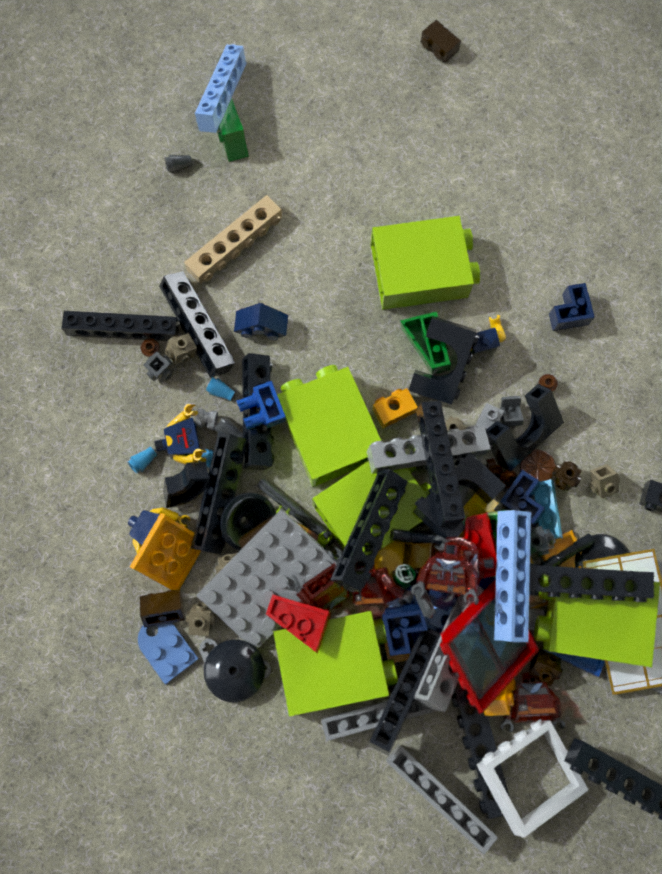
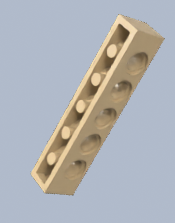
M266 195L184 262L186 270L200 284L204 281L208 282L217 270L220 271L226 267L229 260L236 259L245 247L249 248L252 246L257 237L264 236L268 228L272 225H277L282 218L281 209ZM234 239H238V240H239V241L236 242V243L231 242V241L234 240ZM221 250L225 251L223 254H218ZM205 262H212L210 265H203Z

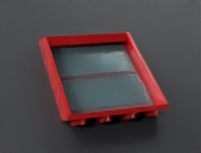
M496 579L478 596L479 603L477 605L473 601L441 633L442 643H440L442 652L445 656L449 655L451 659L449 663L453 672H458L460 676L458 678L463 690L467 689L469 693L467 695L472 707L476 706L479 714L483 713L539 651L529 627L528 642L494 640Z

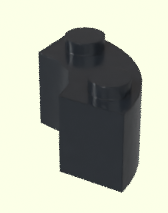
M206 462L186 463L180 473L171 477H165L163 494L166 508L186 504L197 498L205 490L210 479Z

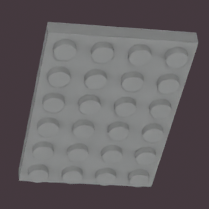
M281 509L197 594V597L238 636L258 649L273 634V631L280 627L277 622L266 615L272 594L304 603L305 601L296 591L289 590L286 581L290 585H294L296 582L292 576H296L303 592L310 597L312 595L310 591L315 588V584H310L311 586L306 588L303 585L334 564L336 568L337 563L328 556V552ZM335 570L331 571L330 573L328 572L327 574L331 576ZM327 574L323 575V577L319 578V580L317 579L314 583H316L317 586L320 587L318 583H320V585L325 582V578H327Z

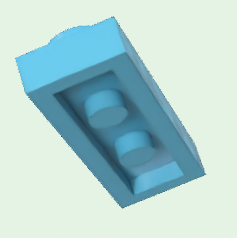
M554 480L541 481L540 486L534 493L535 502L545 508V513L539 520V527L542 526V529H549L555 539L563 538Z

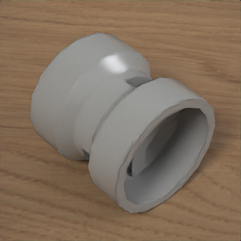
M198 409L195 427H207L209 430H214L217 425L218 412H206L205 409Z

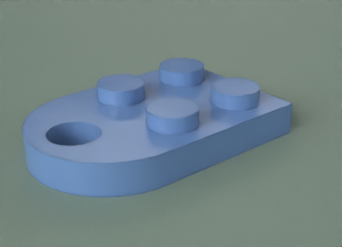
M173 623L157 625L158 633L153 637L148 635V627L144 628L143 625L138 634L139 648L164 684L170 682L199 659Z

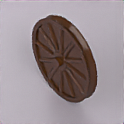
M535 449L520 462V471L524 470L538 479L539 482L549 480L553 476L551 473L555 468V462L546 451Z

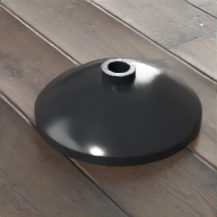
M243 493L233 498L226 505L221 516L220 526L225 541L231 547L240 551L242 547L238 543L239 539L270 517H274L276 515L274 506L266 497L257 493ZM243 517H245L246 520L242 523L241 520Z
M607 534L592 535L595 543L582 551L581 554L579 552L575 555V567L581 566L583 568L582 561L621 555L629 553V551L617 538Z
M233 639L218 644L208 654L204 664V679L208 689L214 696L225 702L236 703L251 698L260 689L265 677V663L262 655L256 647L243 640ZM233 666L237 668L235 675L230 674L229 671Z

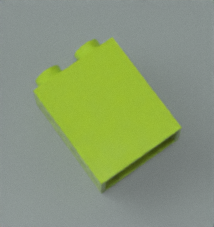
M460 215L372 227L370 245L382 310L469 298L473 285L480 283L479 265L477 262H469L467 252L473 249L472 231L470 228H462Z
M336 365L326 366L316 372L317 379L303 384L301 379L288 381L280 387L282 393L277 394L286 417V426L312 487L356 470L369 461L367 455L369 446L373 442L381 441L349 367L338 370Z
M385 452L389 458H394L392 452ZM369 461L312 498L313 507L343 550L378 474L371 473ZM416 467L393 470V472L407 480L408 483L405 488V494L401 497L398 504V510L391 520L390 529L382 541L383 544L380 550L394 542L390 540L392 528L412 532L424 524L413 511L417 507L415 503L422 496L426 498L430 494L428 490L431 486L427 482L419 486L411 474L416 470Z
M542 575L540 586L546 587L548 585V578ZM563 576L560 579V585L566 589L570 582L567 577ZM584 578L582 580V587L587 590L590 588L591 582L588 578ZM606 579L603 583L607 591L612 588V582L609 579ZM628 580L625 583V588L628 592H631L634 585ZM654 581V598H647V602H634L633 597H625V601L612 600V596H604L603 600L590 599V595L582 594V598H569V593H560V597H549L547 592H539V598L548 600L546 616L538 615L536 618L534 639L543 641L542 649L550 652L652 668L660 582Z
M371 611L330 619L318 653L286 629L273 631L289 717L389 696L388 686L397 684L398 679L393 659L382 661L379 644L388 643L383 618L373 620Z

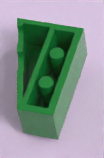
M231 98L217 130L219 131L217 132L220 143L223 142L228 162L249 157L244 130Z
M437 311L400 320L402 330L431 374L450 371V360L445 343L426 337L432 316L438 317Z

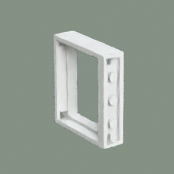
M540 719L537 722H532L530 724L531 728L516 733L512 741L503 742L498 746L497 751L485 754L482 761L476 764L513 834L516 836H527L588 791L581 775L570 770L571 765L564 762L568 752L551 721H542ZM544 734L570 784L521 819L494 767Z

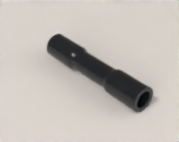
M394 528L390 531L391 541L442 544V540L437 541L435 539L438 535L420 534Z
M587 533L571 546L539 565L559 567L575 554L593 545L595 540L591 534Z

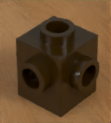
M564 461L560 465L557 464L551 473L554 475L552 480H554L557 488L568 491L572 487L576 488L581 481L579 475L582 470L575 463Z
M539 649L530 662L529 676L551 686L555 679L559 680L562 675L561 659L554 654H549Z

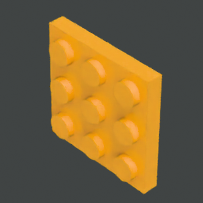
M161 513L130 567L170 590L180 589L201 552L200 550L191 549L194 532Z

